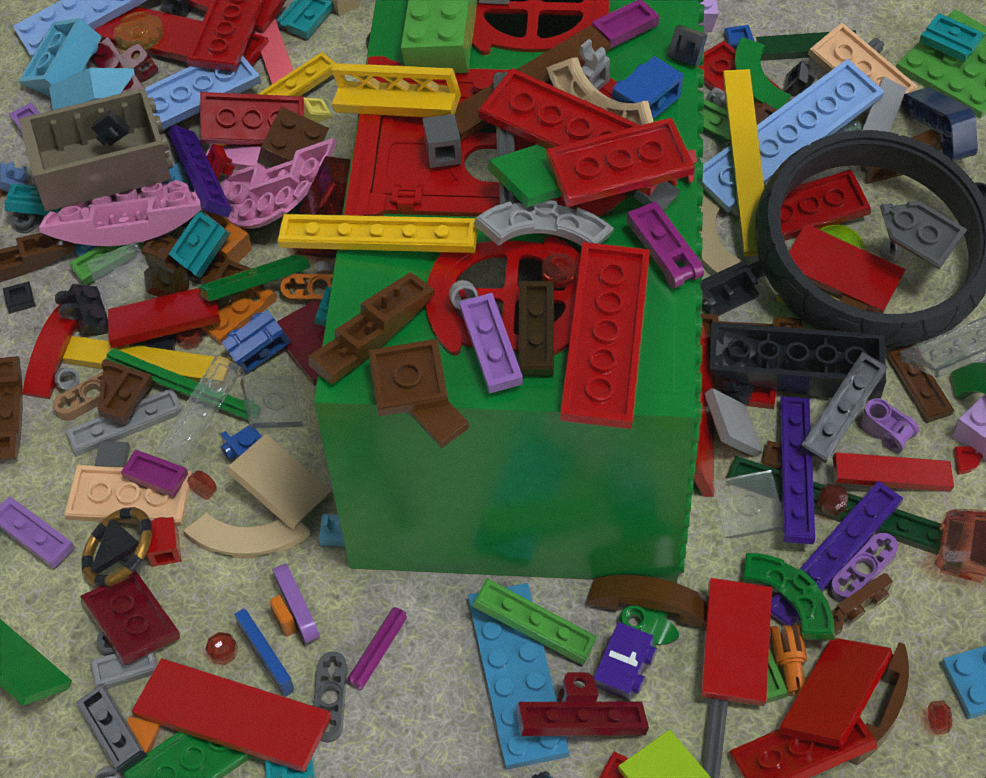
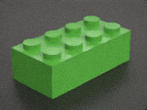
M409 0L401 44L405 66L453 68L454 73H468L478 0Z

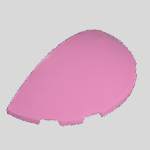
M332 138L297 150L292 161L268 169L261 164H256L235 171L231 176L224 175L221 187L232 208L229 217L226 218L239 227L253 229L270 224L282 217L283 214L288 213L317 184L333 155L337 140Z
M178 180L168 184L160 182L66 206L58 213L50 211L41 222L39 230L40 233L72 243L92 246L128 245L143 242L176 229L201 210V203L196 192L189 191L186 183Z

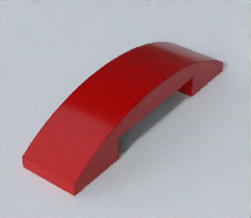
M60 305L50 314L36 340L25 375L23 395L44 399L51 398L56 386L55 374L73 332H78L80 329L77 320L62 318L59 315Z

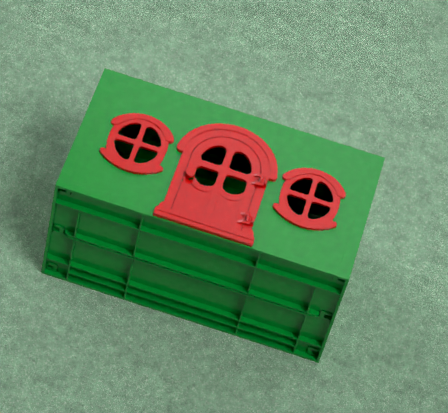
M375 0L366 65L405 66L401 44L409 0ZM478 0L468 73H455L461 92L458 104L493 84L495 73L509 72L511 68H520L588 26H592V21L636 0H510L509 4L479 3ZM643 0L659 15V23L657 26L610 48V51L606 53V57L610 58V80L599 92L612 99L611 93L616 83L620 80H625L634 72L637 66L645 64L653 56H656L684 74L681 97L653 119V121L672 118L687 151L695 149L697 163L694 165V181L691 184H687L685 177L676 179L677 185L675 187L680 190V193L664 213L701 261L699 257H702L703 237H701L699 232H702L703 212H701L699 206L702 207L703 187L700 184L703 181V163L700 158H703V139L700 134H703L704 115L699 111H703L704 92L698 88H703L704 69H700L698 66H703L704 49L700 64L697 66L673 59L667 55L676 26L682 25L704 33V26L698 25L704 22V4H699L704 0ZM373 76L374 79L381 83H388L382 77ZM402 78L410 84H418V82L411 78ZM432 80L439 85L448 86L446 80ZM358 114L343 215L476 218L483 212L500 205L499 182L478 180L465 167L467 157L474 151L497 149L496 126L490 123L461 141L462 164L430 168L423 131V118L427 117ZM514 134L515 151L537 145ZM636 190L569 207L574 210L577 207L586 210L615 228L612 235L602 244L646 249L626 222L628 212L645 206L634 198ZM562 196L551 199L557 201V205L567 207ZM478 229L475 253L337 249L323 346L335 339L336 328L360 314L362 302L412 272L434 289V295L381 348L438 339L448 401L469 422L468 430L441 449L408 412L378 416L369 358L333 384L318 374L314 405L350 569L594 580L611 575H639L677 583L678 573H684L693 480L695 478V460H697V442H699V423H701L702 402H700L702 373H700L702 362V345H700V338L702 336V317H700L702 290L699 284H702V277L696 280L687 279L682 286L672 289L668 285L663 271L652 256L649 255L632 429L560 421L582 250L581 245L552 234L530 233L513 237L498 246ZM489 258L507 259L506 280L502 288L475 289L478 292V296L493 293L495 302L503 304L502 321L519 365V335L514 333L515 307L519 303V287L517 286L519 261L521 259L539 260L554 268L564 278L567 285L564 290H554V304H563L565 306L564 313L554 322V375H522V385L489 394L464 320L457 314L449 298L450 287L453 283L457 282V279L464 271L478 262ZM681 261L676 262L679 268L684 266ZM464 289L458 291L461 300L467 298Z

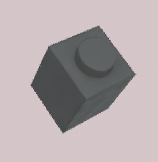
M455 114L423 118L424 143L430 168L462 164L461 139Z

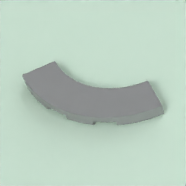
M553 200L527 208L522 203L512 204L511 202H506L483 212L476 217L473 224L498 246L513 237L530 233L560 236L581 246L582 242L602 244L612 235L615 229L586 210L578 207L574 210L557 205V201Z

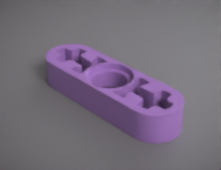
M887 533L874 535L835 575L830 588L832 597L841 603L873 581L894 560L898 550L896 539ZM887 545L889 547L888 551L883 550L878 555V558H876L874 555L877 552L878 546ZM861 562L868 563L873 571L869 574H862L856 569V565ZM852 577L854 581L851 584L850 591L847 589L844 592L840 591V585L845 586Z
M287 563L273 568L272 571L305 644L320 638L316 624Z

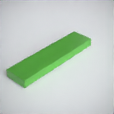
M486 578L472 607L581 665H584L597 638V636L488 578Z

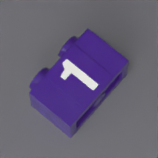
M618 622L594 676L596 687L628 701H631L634 693L639 695L645 682V676L642 675L646 664L652 665L658 648L654 647V636Z

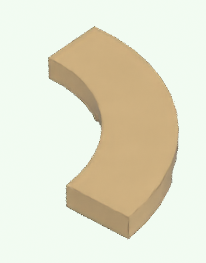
M578 57L546 67L554 87L639 125L654 122L648 101L623 103L599 92L584 74Z
M703 191L702 207L699 206L701 212H703L702 232H699L701 237H703L702 257L699 258H701L703 267L714 275L741 262V260L732 255L721 243L716 231V220L723 208L708 193Z
M207 512L183 530L188 539L209 552H218L231 555L233 558L244 559L257 558L258 555L269 554L275 551L280 553L294 547L310 536V531L302 523L298 524L293 530L281 519L262 526L237 527L220 522Z

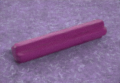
M393 607L348 676V683L352 687L360 690L365 686L406 621L405 611L397 607Z

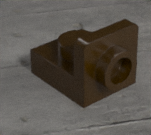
M149 266L144 271L146 293L162 297L187 291L190 281L187 269L184 266H180L173 274Z

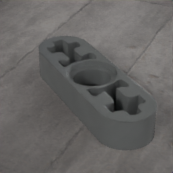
M327 652L321 656L318 662L314 706L330 711L333 725L330 727L329 732H324L320 740L325 743L337 740L343 731L348 668L344 656L338 652ZM332 662H336L338 666L334 672L335 681L330 680L328 667L331 666ZM334 690L339 693L338 700L331 704L324 703L321 700L322 695L326 691Z

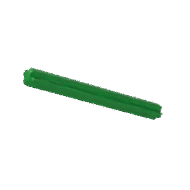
M115 348L107 353L106 360L150 374L153 382L250 422H255L259 417L260 408L256 405Z

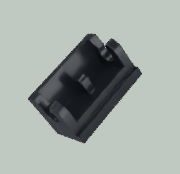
M744 260L703 279L702 284L699 283L702 290V308L707 314H718L720 316L759 296L757 289L754 287L758 284V280L747 267V263Z

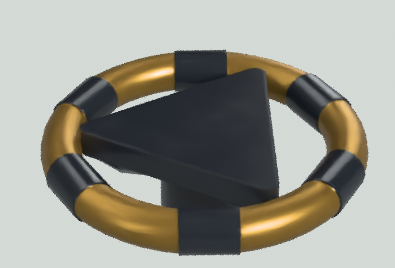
M136 507L119 509L102 520L93 530L87 540L81 558L82 572L89 583L97 587H110L126 579L141 564L149 549L153 535L151 520L143 510ZM126 519H136L140 525L141 536L139 542L118 522ZM99 541H101L100 546H99V549H98L97 554H96V557H95V559L93 560V556H94L96 547H97ZM117 562L123 565V567L112 574L98 575Z

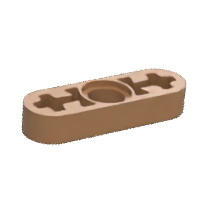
M103 371L55 398L53 407L61 420H73L98 406L101 392L93 398L86 397V393L91 389L100 388ZM77 397H81L82 403L79 402ZM69 404L72 407L70 409H66L64 405Z

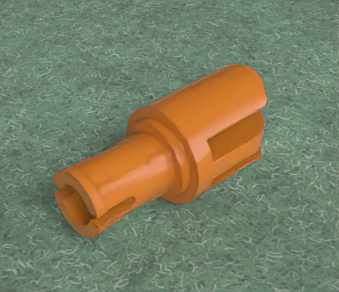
M795 624L793 629L790 625H783L781 635L779 627L772 626L770 627L775 661L777 666L784 669L787 694L794 696L796 691L797 695H799L805 684L802 666L807 661L801 624Z

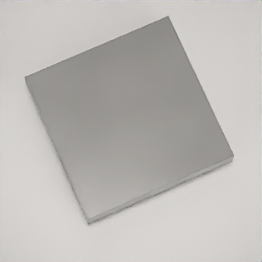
M713 388L705 392V399L720 441L753 457L763 453L746 405Z

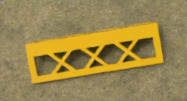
M334 63L331 69L338 86L332 102L336 113L435 117L455 114L461 97L453 68ZM344 75H351L359 81H346ZM373 76L382 77L388 83H381L374 79ZM402 78H411L418 82V84H410ZM432 80H446L448 86L439 85Z

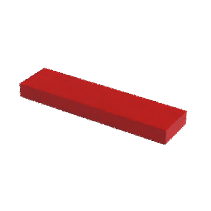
M835 452L832 457L835 483L874 486L880 481L885 486L892 488L951 492L954 488L951 461Z

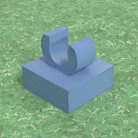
M14 162L8 164L0 163L1 190L9 192L12 183L26 185V166L20 169L14 167Z

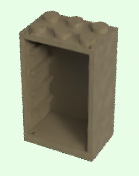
M145 88L19 118L31 169L45 212L171 180L169 169L173 168L170 153H165V151L169 150L166 135L159 133L163 131L162 123L159 116L153 115L157 113L153 97L148 98ZM112 109L131 128L126 136L112 146L108 144L103 146L96 139L97 134L91 129L93 122Z

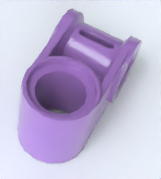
M875 398L867 402L860 421L862 429L883 443L892 452L901 453L909 438L915 437L919 433L918 424L911 417L904 415L883 399Z

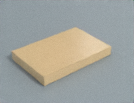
M267 434L263 435L231 463L226 470L230 476L292 530L331 493V490Z

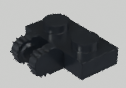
M72 284L68 291L62 290L55 294V302L60 305L59 315L62 318L77 320L81 332L107 334L108 317L97 286Z

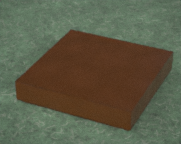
M438 339L368 350L378 416L449 405Z

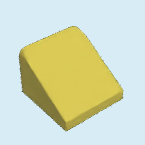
M304 97V117L317 123L332 117L323 99Z

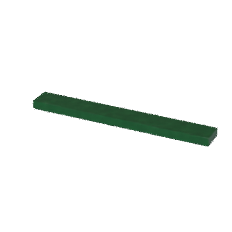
M735 456L726 478V484L782 503L781 470ZM813 481L814 514L842 522L862 500V497ZM896 509L875 534H890L897 542L958 562L968 532Z

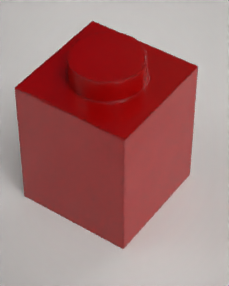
M174 517L155 518L151 521L153 535L146 553L151 566L156 567L182 562L179 530Z

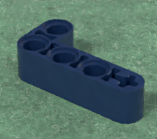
M930 87L904 94L902 106L905 113L941 134L942 152L952 162L977 154L976 117L971 108Z

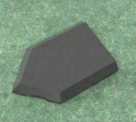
M919 200L908 201L907 204L893 205L892 203L880 205L889 239L937 269L942 267L967 231L966 228Z

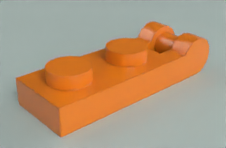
M264 284L246 289L220 309V323L204 326L202 330L218 344L222 345V341L227 339L231 331L241 329L250 322V319L255 314L262 313L275 303L277 294L271 289L266 290ZM258 296L259 300L254 302L253 299Z

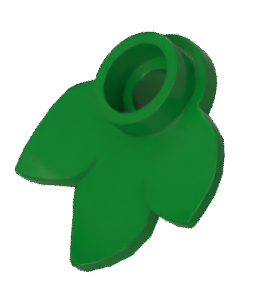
M633 605L623 609L619 615L620 623L653 635L654 647L656 645L670 644L679 638L676 627L665 618L668 614L666 611ZM637 618L640 623L637 626H632L629 624V620Z

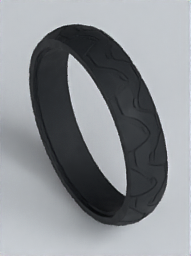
M855 130L832 134L820 138L790 155L774 172L773 177L769 179L762 192L755 221L756 250L765 276L774 291L778 292L781 300L793 313L817 330L884 335L885 348L910 346L937 338L952 330L978 306L986 294V201L976 184L961 167L952 162L945 154L921 141L918 142V140L904 135L900 136L896 133L878 130ZM851 165L873 166L903 174L932 191L950 209L959 225L967 229L964 234L968 249V272L965 284L942 303L912 313L885 314L847 305L828 295L812 283L791 257L781 230L780 215L784 199L798 184L807 178L836 167Z

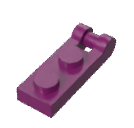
M656 201L627 213L626 222L644 247L650 250V255L665 274V279L672 289L682 286L687 279L696 280L704 276V267L701 261ZM681 261L684 266L679 268L676 262Z

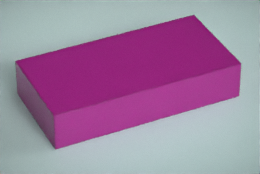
M636 0L592 21V26L610 42V48L657 26L659 15L643 0Z
M135 449L122 469L121 474L126 480L175 497L188 476V471L185 467Z

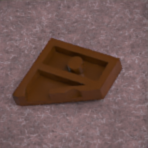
M104 359L102 361L103 378L100 380L99 390L101 396L98 399V412L103 418L125 425L152 385L153 379L150 374Z

